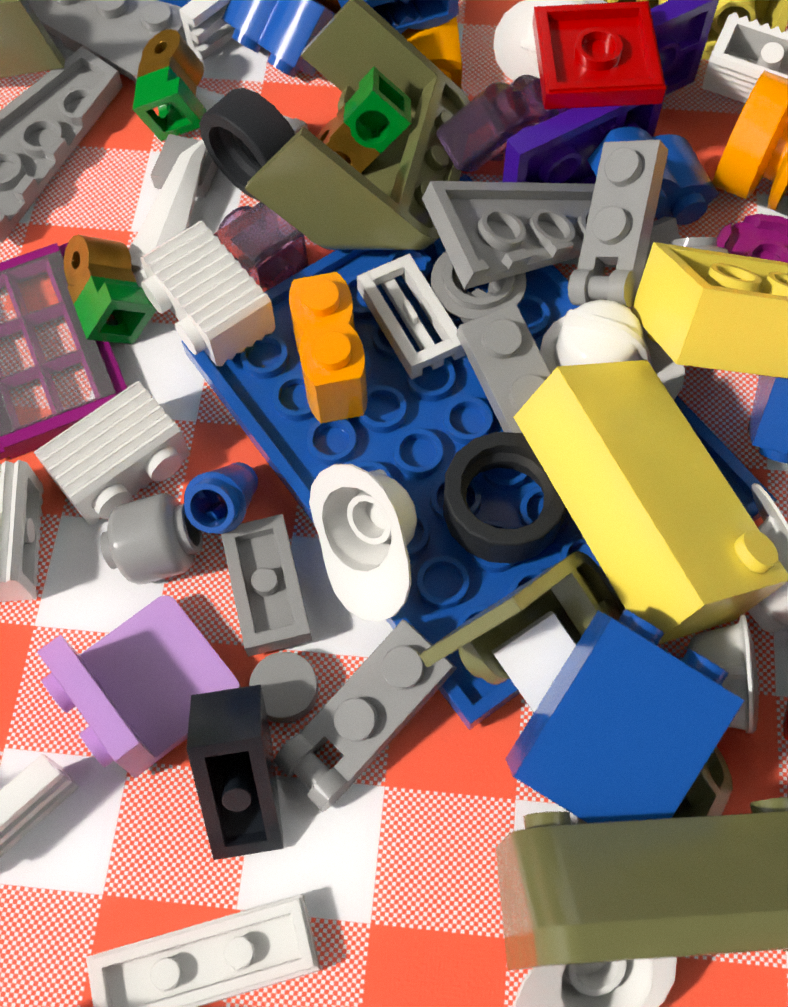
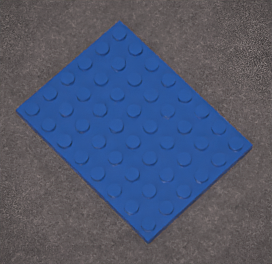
M467 174L462 175L459 181H473ZM440 238L424 250H335L264 292L268 294L272 302L275 330L272 334H266L262 340H256L252 347H246L243 353H236L234 358L226 360L223 366H216L204 350L194 355L183 340L181 341L188 358L312 522L313 518L309 504L311 485L319 472L334 464H353L368 472L378 469L384 470L387 476L395 479L407 490L415 505L417 515L414 537L407 545L411 568V587L404 606L395 616L386 620L393 629L402 619L408 621L431 644H435L464 622L576 551L587 554L602 570L568 510L554 542L536 557L514 564L488 562L472 555L450 534L443 516L445 473L455 454L474 438L494 432H503V429L466 353L465 356L456 360L452 356L445 358L444 365L434 370L430 365L422 368V375L411 380L357 288L358 275L409 253L431 286V273L434 264L446 251ZM554 265L525 272L524 299L517 305L539 351L543 336L551 325L564 317L568 310H574L579 307L578 305H572L568 296L569 281ZM338 272L346 281L352 295L355 331L361 339L365 354L368 399L364 416L320 423L313 415L307 401L289 305V291L293 279ZM401 275L395 277L394 279L413 306L435 344L442 342ZM489 283L468 288L467 292L471 293L479 288L487 293ZM381 284L377 285L376 287L416 352L421 351ZM449 314L458 329L459 325L463 324L461 318L454 314ZM677 395L674 399L675 403L752 520L756 521L761 515L751 491L752 484H760L774 503L777 499ZM495 468L479 473L472 479L467 488L466 501L470 511L479 521L495 528L517 529L530 525L539 517L543 509L544 494L541 487L530 476L514 469ZM459 649L446 656L457 669L438 690L469 730L520 694L511 679L499 685H494L472 675L464 666L459 655Z

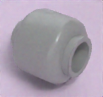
M159 493L123 503L114 508L108 519L107 531L101 535L100 545L104 560L110 568H118L120 573L132 583L147 584L188 571L194 563L195 554L202 551L203 536L202 531L194 527L188 520L184 510V503L181 504L176 497L167 493Z

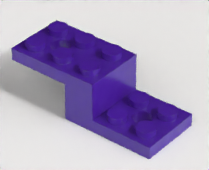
M668 0L651 8L666 85L664 97L695 81L719 0ZM662 104L557 109L556 116L535 126H527L507 139L502 182L595 184L596 175L587 159L607 134L616 128L637 127L647 131L651 137H654Z

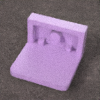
M167 595L160 596L81 654L61 634L37 651L51 671L50 674L41 680L49 694L65 713L76 707L89 726L80 732L79 735L90 752L104 768L115 761L134 778L138 777L187 739L191 695L241 687L237 678L176 600Z

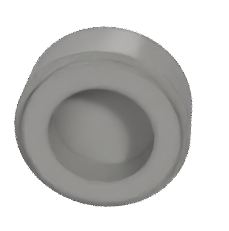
M292 652L271 654L262 659L251 674L249 686L261 684L267 718L270 721L276 723L298 721L312 710L317 701L319 689L315 672L310 663L298 654Z

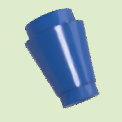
M237 462L194 477L187 485L184 495V510L190 523L206 533L224 534L236 529L243 521L253 494L258 487L257 474L249 465Z

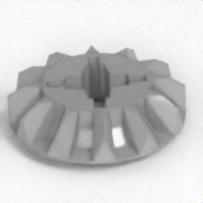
M445 251L437 259L432 269L431 288L448 315L454 314L460 317L463 323H466L510 304L516 303L518 305L524 299L526 274L521 273L490 282L487 293L479 288L470 293L469 291L467 292V289H463L450 258Z

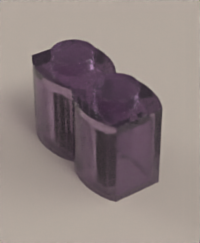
M521 75L510 84L503 82L490 84L438 128L436 135L456 169L472 172L478 170L488 161L505 160L508 138L514 136L518 131L527 126H535L558 115L559 111L558 109L544 110L540 78L532 75Z

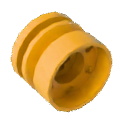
M764 70L751 91L732 131L714 175L713 184L716 188L748 199L763 178L773 181L767 208L776 211L788 188V79Z

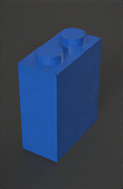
M625 609L619 620L616 621L598 610L505 759L514 778L588 824L671 819L745 700L722 687L729 673L691 649H688L683 659L679 660L658 647L657 645L665 633L639 616Z

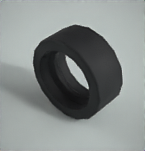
M246 88L233 89L204 113L199 123L201 137L209 155L220 171L243 193L259 201L245 190L247 182L296 133L277 108L260 94Z
M494 432L474 438L455 454L445 473L443 516L451 536L468 553L488 562L514 564L536 557L554 542L564 521L567 508L522 433ZM495 468L517 470L530 476L541 487L544 494L543 509L539 517L530 525L517 529L495 528L479 521L469 509L466 498L467 488L472 479L479 473Z

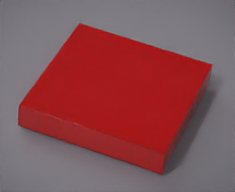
M649 1L534 7L532 25L544 110L662 104L666 85Z

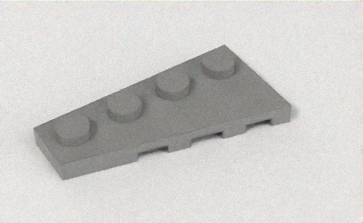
M27 0L48 34L51 33L60 38L66 49L74 53L81 46L115 68L119 76L123 74L133 80L135 86L143 49L153 36L163 30L173 29L186 41L179 11L182 7L162 1Z
M82 46L65 59L64 68L51 70L0 110L1 243L5 241L123 87L118 71Z
M430 181L422 200L465 290L580 257L595 184Z

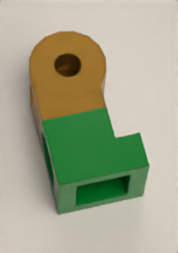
M173 29L159 32L144 47L138 67L132 108L160 141L166 140L168 134L178 136L200 128L199 123L207 111L196 97L197 85L203 78L204 65L182 36ZM156 107H158L159 116L153 110Z
M373 66L359 82V89L337 112V116L324 126L317 135V138L361 173L411 125V99Z
M78 234L70 239L65 249L64 273L68 283L67 288L86 339L134 344L157 310L149 301L143 288L137 284L131 270L129 249L124 243ZM112 314L118 325L113 326L105 323Z

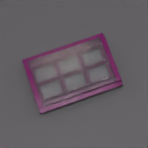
M54 243L0 263V460L6 457L13 459L39 449L127 388L110 343L86 339L67 288L68 283L64 273V254L68 243L60 246Z

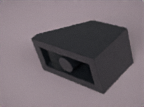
M261 684L191 695L186 749L213 860L284 849L273 746Z

